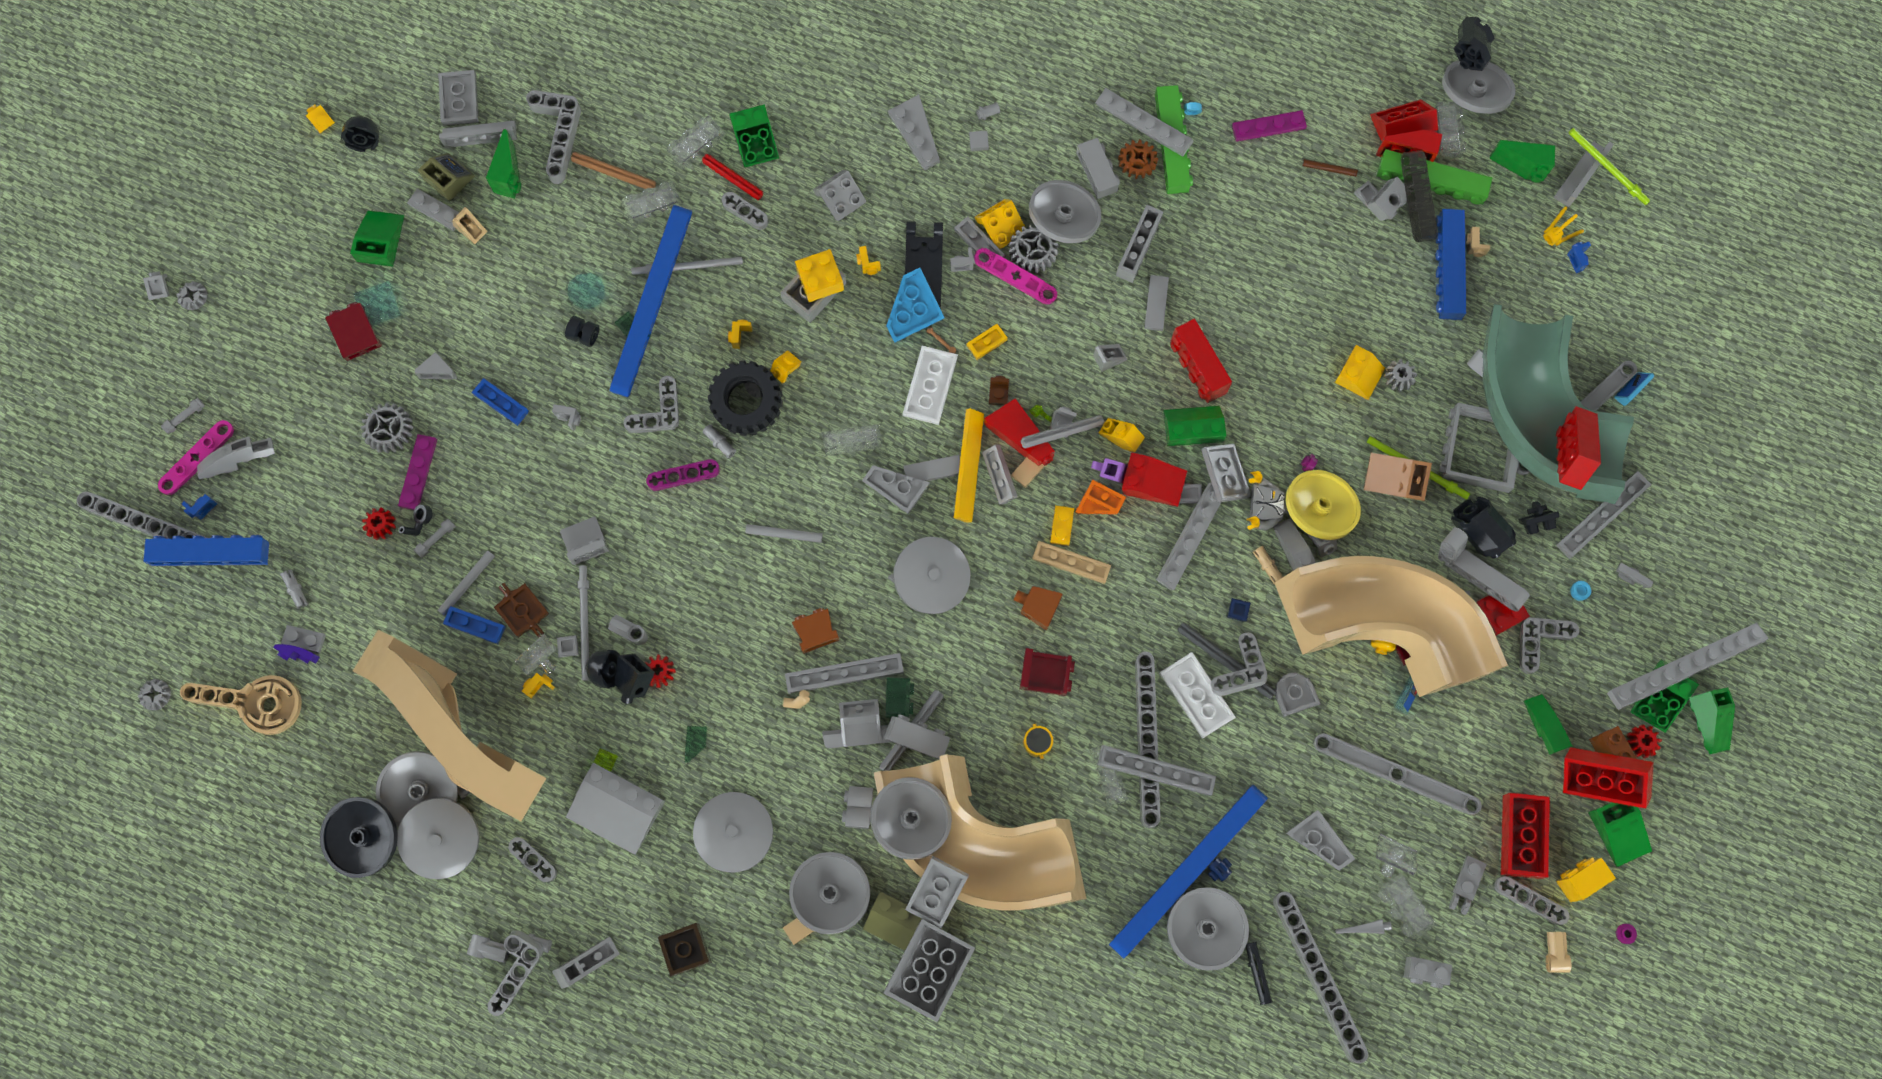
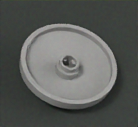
M1457 60L1447 67L1442 79L1444 91L1449 98L1459 106L1476 113L1493 114L1505 110L1510 106L1516 91L1511 77L1503 69L1490 62L1483 71L1464 69L1461 67L1460 61Z
M1064 180L1045 182L1035 189L1029 202V214L1034 225L1044 235L1059 242L1080 243L1086 241L1096 233L1101 222V209L1097 200L1089 191L1073 182Z
M925 537L912 542L902 550L894 565L893 580L899 597L907 606L920 613L939 614L954 608L964 598L970 585V567L965 555L955 544L943 538Z
M412 751L397 756L384 767L377 780L376 799L390 811L396 826L399 827L407 812L417 804L434 798H446L457 802L459 790L458 786L447 776L445 768L432 753Z
M908 777L889 783L879 792L871 808L870 822L875 838L887 852L902 859L915 860L933 854L944 844L951 829L952 816L947 799L936 786L923 779Z
M740 792L723 793L709 800L699 811L693 827L694 844L701 858L711 867L728 873L746 871L757 865L768 853L773 839L772 820L766 808L754 797Z
M446 798L429 799L414 806L404 816L398 828L397 847L403 862L414 873L429 879H445L464 870L474 859L479 846V829L471 812L462 804Z
M835 852L816 854L804 861L792 877L789 889L791 908L797 919L814 932L820 934L842 933L855 926L867 910L870 900L868 878L862 867L844 854Z
M1198 888L1184 894L1173 905L1168 916L1167 935L1173 951L1183 962L1200 970H1218L1229 966L1240 957L1248 941L1249 924L1244 909L1230 894L1216 888Z

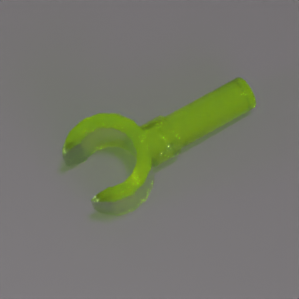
M1035 405L1031 408L1030 413L1035 418L1041 415L1049 422L1052 421V417L1047 415L1040 405Z

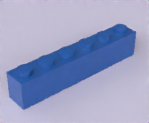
M1442 209L1435 219V226L1438 227L1435 242L1438 244L1436 261H1439V267L1436 269V278H1439V284L1436 286V295H1439L1436 312L1439 313V319L1462 320L1466 315L1465 210Z
M195 535L192 538L173 536V539L153 536V539H145L143 562L151 566L268 565L269 542L261 535H251L250 538H243L240 535H232L231 538H224L220 535L205 538L204 536Z

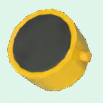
M1033 724V727L1026 732L1023 739L1025 750L1030 755L1040 757V759H1044V756L1051 750L1053 745L1051 732L1047 728L1037 726L1036 724Z

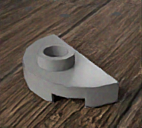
M1622 562L1616 569L1619 572L1618 576L1632 585L1636 582L1643 585L1642 588H1651L1653 581L1641 575L1639 570L1628 567Z

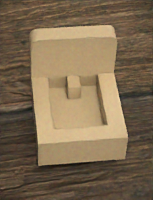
M1472 227L1466 233L1465 244H1467V254L1482 257L1489 252L1490 245L1480 244V227Z

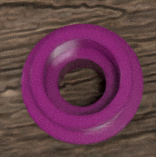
M1306 455L1302 460L1301 465L1304 472L1315 468L1318 462L1315 455Z
M1621 924L1616 929V937L1623 944H1631L1637 938V931L1630 924ZM1625 930H1628L1630 933L1628 938L1624 935Z

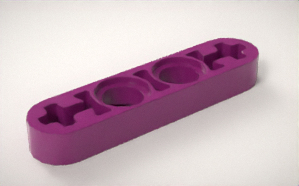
M708 459L653 472L647 476L646 483L651 490L659 491L714 478L719 474L720 467L715 460ZM710 464H712L713 467H716L713 469L712 473H710L709 470H705L709 468ZM700 466H702L703 470H705L703 471L704 475H701V470L699 468ZM692 468L698 471V474L693 478L687 476V472ZM670 474H679V479L676 482H671L669 480ZM662 475H665L667 484H664ZM655 477L657 478V480H662L657 482L656 486H654L653 483H650L653 481V478Z

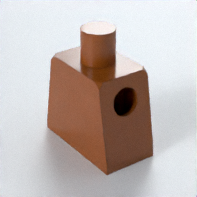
M1032 586L1029 594L1018 590L1014 601L1023 604L1021 610L1023 616L1044 630H1047L1063 594Z

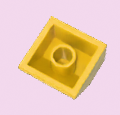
M1355 345L1335 383L1369 400L1385 367L1373 353Z

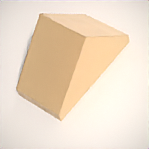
M466 207L452 220L453 226L473 244H476L487 232Z

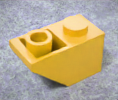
M1111 418L1104 422L1098 432L1120 448L1131 452H1136L1145 438L1134 424Z

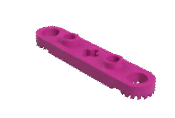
M987 248L978 249L975 253L974 261L977 266L1041 303L1048 305L1057 299L1056 288L1004 257L995 254ZM979 254H986L989 260L987 262L980 261ZM1016 272H1018V273H1019L1018 277H1019L1020 279L1017 278L1016 280H1013V279H1012V278H1013V275H1012V274H1015ZM1043 291H1050L1053 297L1049 300L1044 298Z
M225 420L218 421L159 480L158 489L165 495L175 494L197 472V465L212 452L222 447L234 434L232 424ZM223 426H227V433L220 435L219 429ZM194 454L199 455V461L194 460ZM172 481V488L169 490H165L164 486L166 482Z

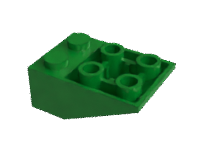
M765 104L729 114L744 168L779 159Z
M368 210L353 239L350 252L353 258L360 263L393 267L404 215Z
M1660 659V661L1657 663L1653 670L1660 668L1668 663ZM1691 676L1635 702L1630 713L1666 733L1689 700V697L1692 696L1699 686V683Z
M1729 687L1689 697L1690 708L1695 713L1697 727L1704 738L1703 744L1709 755L1730 750L1735 704Z
M1609 802L1588 812L1616 867L1652 852L1642 814L1638 807Z

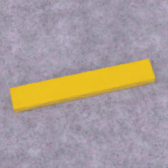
M971 408L966 409L954 510V518L967 523L972 522L984 421V413Z

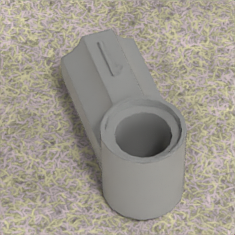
M618 615L612 617L609 622L608 630L631 641L635 645L640 646L647 642L648 634L640 625H635ZM637 631H641V637L633 639L634 634Z
M472 935L467 950L468 955L483 959L485 957L497 962L506 963L509 952L505 949L504 944L491 941L490 938L480 935Z

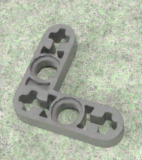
M664 376L659 381L661 412L634 414L625 418L623 424L629 433L665 431L678 427L677 384L673 377ZM667 381H670V383L673 384L670 385L671 394H667V389L665 386H663L666 385ZM673 399L674 405L666 407L664 405L665 400ZM668 412H671V416L673 420H675L672 421L671 425H669L668 422H665L669 419ZM650 418L657 420L656 425L653 427H649L646 424ZM640 419H643V428H641V424H635L634 428L628 425L631 423V420H634L635 423H641Z
M1527 618L1520 626L1519 665L1521 671L1526 674H1532L1539 669L1540 637L1571 640L1579 634L1578 625L1572 621ZM1531 622L1535 629L1531 630V637H1525V635L1530 634V629L1526 625ZM1546 624H1551L1554 627L1553 634L1545 631ZM1569 626L1573 630V633L1570 635L1567 631H1561L1560 635L1558 634L1560 629H1566ZM1526 641L1534 643L1535 648L1533 651L1526 649ZM1525 654L1535 655L1530 657V663L1534 664V667L1529 669V667L1525 665V663L1529 661V656H1525Z
M1243 633L1238 639L1246 669L1215 677L1211 682V688L1215 695L1224 696L1262 686L1267 682V671L1257 640L1252 633ZM1246 639H1248V641L1250 642V650H1248L1247 644L1245 643ZM1251 655L1258 657V661L1255 663H1250L1247 659ZM1259 673L1261 675V679L1255 677V674ZM1247 675L1250 676L1251 682H1248V676H1247ZM1242 677L1245 682L1237 685L1234 683V679ZM1221 683L1223 685V689H1219V687H1217V684Z

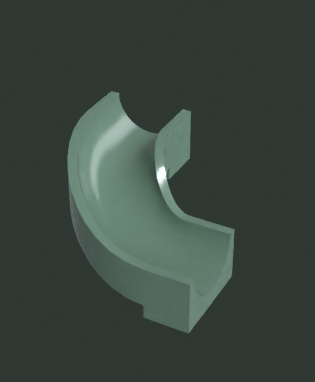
M1494 304L1487 325L1482 355V371L1488 409L1503 442L1527 470L1544 482L1559 489L1576 493V498L1615 504L1625 488L1626 481L1622 480V467L1634 417L1593 411L1583 406L1577 399L1568 371V348L1573 316L1565 315L1561 320L1549 324H1529L1508 317L1502 311V305ZM1576 406L1597 413L1601 464L1582 490L1560 483L1559 474L1557 473L1559 466L1557 461L1556 431L1559 426L1565 423L1566 416L1569 412L1572 413Z

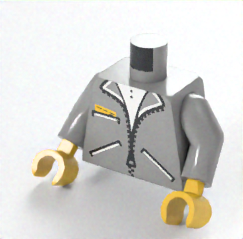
M1253 471L1250 473L1253 474L1254 478L1249 479V483H1256L1257 485L1254 484L1251 489L1250 518L1246 520L1252 525L1247 526L1249 530L1255 528L1266 531L1276 526L1283 519V513L1289 512L1286 502H1284V492L1262 477L1260 471Z

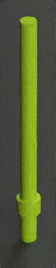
M1575 128L1569 131L1568 134L1619 180L1633 197H1637L1644 205L1650 202V199L1637 184H1633Z
M1371 436L1367 440L1368 444L1389 456L1410 459ZM1430 471L1429 479L1445 487V490L1451 494L1454 492L1460 497L1468 499L1471 493L1460 488L1454 481H1448Z

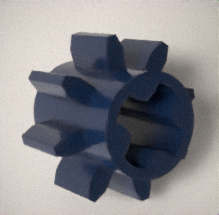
M1217 857L1208 866L1211 870L1208 875L1214 881L1219 879L1223 882L1232 873L1229 869L1232 864L1227 858L1221 860Z

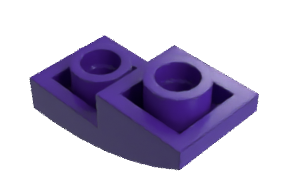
M275 644L273 647L279 651L277 655L285 660L289 658L296 660L299 658L307 664L309 661L316 664L320 658L312 652L297 646Z

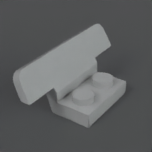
M878 699L839 703L841 730L822 731L824 745L827 748L891 742L884 739L889 725H880Z

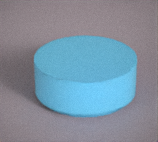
M1197 102L1186 103L1183 106L1184 112L1187 115H1197L1202 112V104Z
M1585 581L1575 582L1570 588L1571 596L1578 601L1587 599L1591 595L1590 585Z

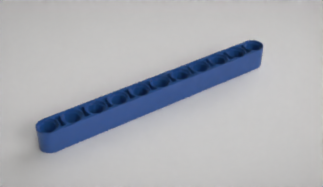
M677 205L672 207L610 386V392L625 397H629L683 243L692 216V210Z
M1252 785L1109 943V946L1124 959L1258 811L1268 797L1255 785Z

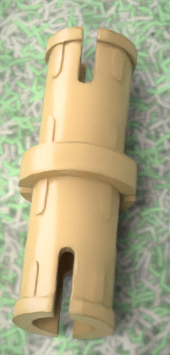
M1264 546L1253 551V554L1262 566L1261 569L1265 570L1273 584L1284 577L1275 565V560L1271 559Z

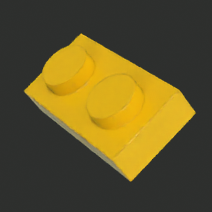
M995 324L969 341L966 346L976 360L1006 342L1008 337L999 325Z
M1055 505L1050 544L1069 546L1074 508Z

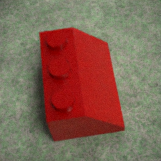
M1421 99L1370 114L1381 141H1383L1385 136L1419 130H1438L1437 109Z

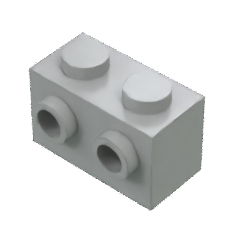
M1406 957L1403 978L1410 979V983L1422 985L1423 982L1431 983L1430 987L1443 989V986L1450 985L1452 965L1416 957Z

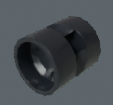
M572 316L566 326L565 338L575 342L579 340L580 344L592 347L598 337L600 327L598 324L590 321L585 323L584 319Z

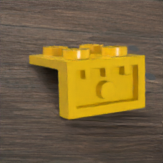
M1009 199L1000 201L974 217L978 224L984 226L991 241L999 249L1012 242L1011 237L1013 235L1016 236V231L1022 232V227H1025L1013 201Z

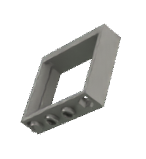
M1457 403L1454 408L1450 409L1448 416L1451 419L1450 426H1447L1445 433L1448 440L1442 450L1445 458L1444 461H1441L1439 472H1442L1441 477L1446 480L1509 493L1514 489L1518 460L1509 449L1507 451L1503 482L1450 471L1459 416L1462 415L1493 422L1489 409Z

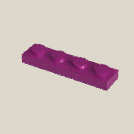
M1303 110L1234 122L1231 125L1235 142L1304 130L1307 127Z
M417 434L398 503L400 508L414 510L416 506L420 505L437 438Z

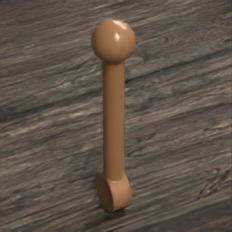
M931 326L926 328V332L932 334L950 353H956V348L950 347L933 331Z

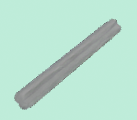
M1097 415L1022 438L1021 444L1023 448H1028L1103 425L1104 419L1101 415Z
M934 690L911 723L916 724L918 721L925 724L944 695L940 691ZM895 744L879 768L882 771H891L907 747Z

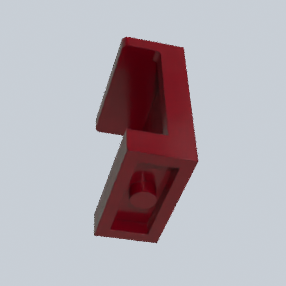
M351 303L347 305L346 309L341 311L334 310L329 313V316L325 317L340 353L346 361L382 347L367 317L365 307L361 303Z
M1029 648L1025 649L1020 690L1066 696L1067 691L1071 692L1072 680H1069L1070 672H1074L1075 661H1072V655L1066 657L1033 652L1034 649Z

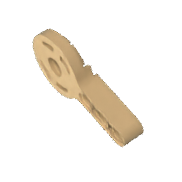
M274 675L260 677L251 684L247 683L240 690L195 683H186L180 689V696L191 703L236 709L240 718L243 719L250 729L265 735L279 734L290 728L297 720L302 705L301 696L296 686L289 680ZM195 689V695L190 698V692ZM214 692V698L209 700V695ZM234 695L233 701L228 703L229 696ZM268 698H274L276 701L275 708L272 711L266 712L263 707L264 702Z

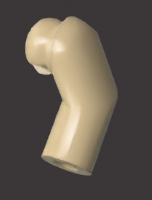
M801 690L796 699L784 698L783 707L802 708L809 703L810 693L806 690Z

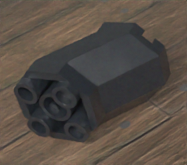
M1466 17L1458 28V43L1454 47V51L1461 67L1483 71L1491 60V43L1495 38L1490 26L1487 24L1483 26L1480 23L1482 20L1478 17Z
M1481 496L1476 497L1477 501L1465 500L1453 510L1454 516L1451 517V520L1457 528L1467 534L1468 541L1474 546L1478 554L1485 557L1490 556L1492 559L1498 558L1505 550L1516 544L1515 531L1492 506L1490 500Z

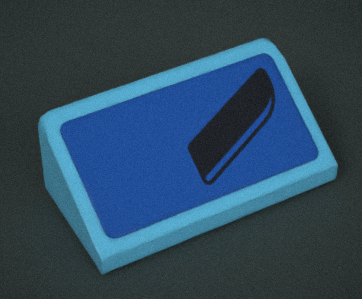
M1637 372L1614 398L1623 406H1626L1654 378V374Z

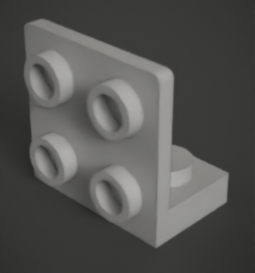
M841 170L813 189L816 196L822 197L836 221L841 220L866 203V199L848 170Z
M596 517L560 530L568 551L566 554L573 566L609 551Z

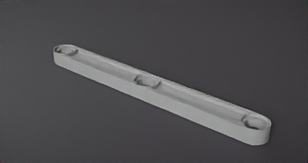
M1632 361L1623 362L1580 403L1593 411L1599 409L1636 374V364ZM1623 366H1629L1632 373H1624ZM1518 461L1517 473L1519 475H1527L1528 473H1530L1529 470L1524 471L1520 469V462Z
M1320 734L1314 739L1313 744L1316 750L1465 814L1474 815L1481 810L1482 805L1478 798L1328 734ZM1319 738L1327 739V748L1319 747ZM1393 769H1399L1402 772L1401 779L1396 780L1392 777ZM1469 800L1476 803L1475 811L1467 809L1466 804Z

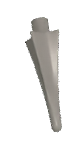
M1383 919L1358 926L1336 929L1335 933L1385 934V930H1392L1391 922H1383Z

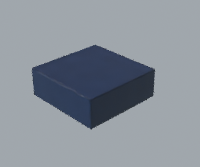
M1232 598L1227 618L1246 622L1251 603Z

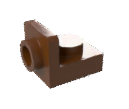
M1004 376L991 377L989 404L1005 405L1008 403V378Z

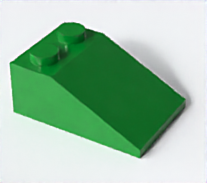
M503 129L486 180L495 194L515 199L516 194L521 190L516 149L508 131Z
M1500 140L1490 154V159L1518 176L1537 183L1544 181L1554 168L1556 146Z

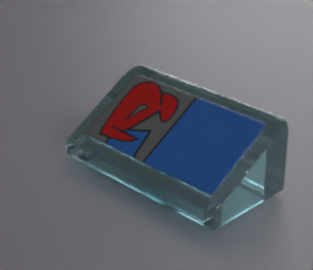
M1411 675L1394 706V709L1404 714H1408L1418 694Z

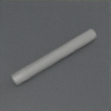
M751 524L746 525V534L822 543L823 533Z
M487 550L437 611L445 616L450 606L453 607L495 556Z

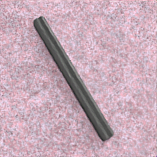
M1185 622L1179 626V633L1232 672L1246 669V667ZM1247 675V676H1248V682H1251L1250 676ZM1267 683L1254 687L1268 699H1272L1276 694V690Z

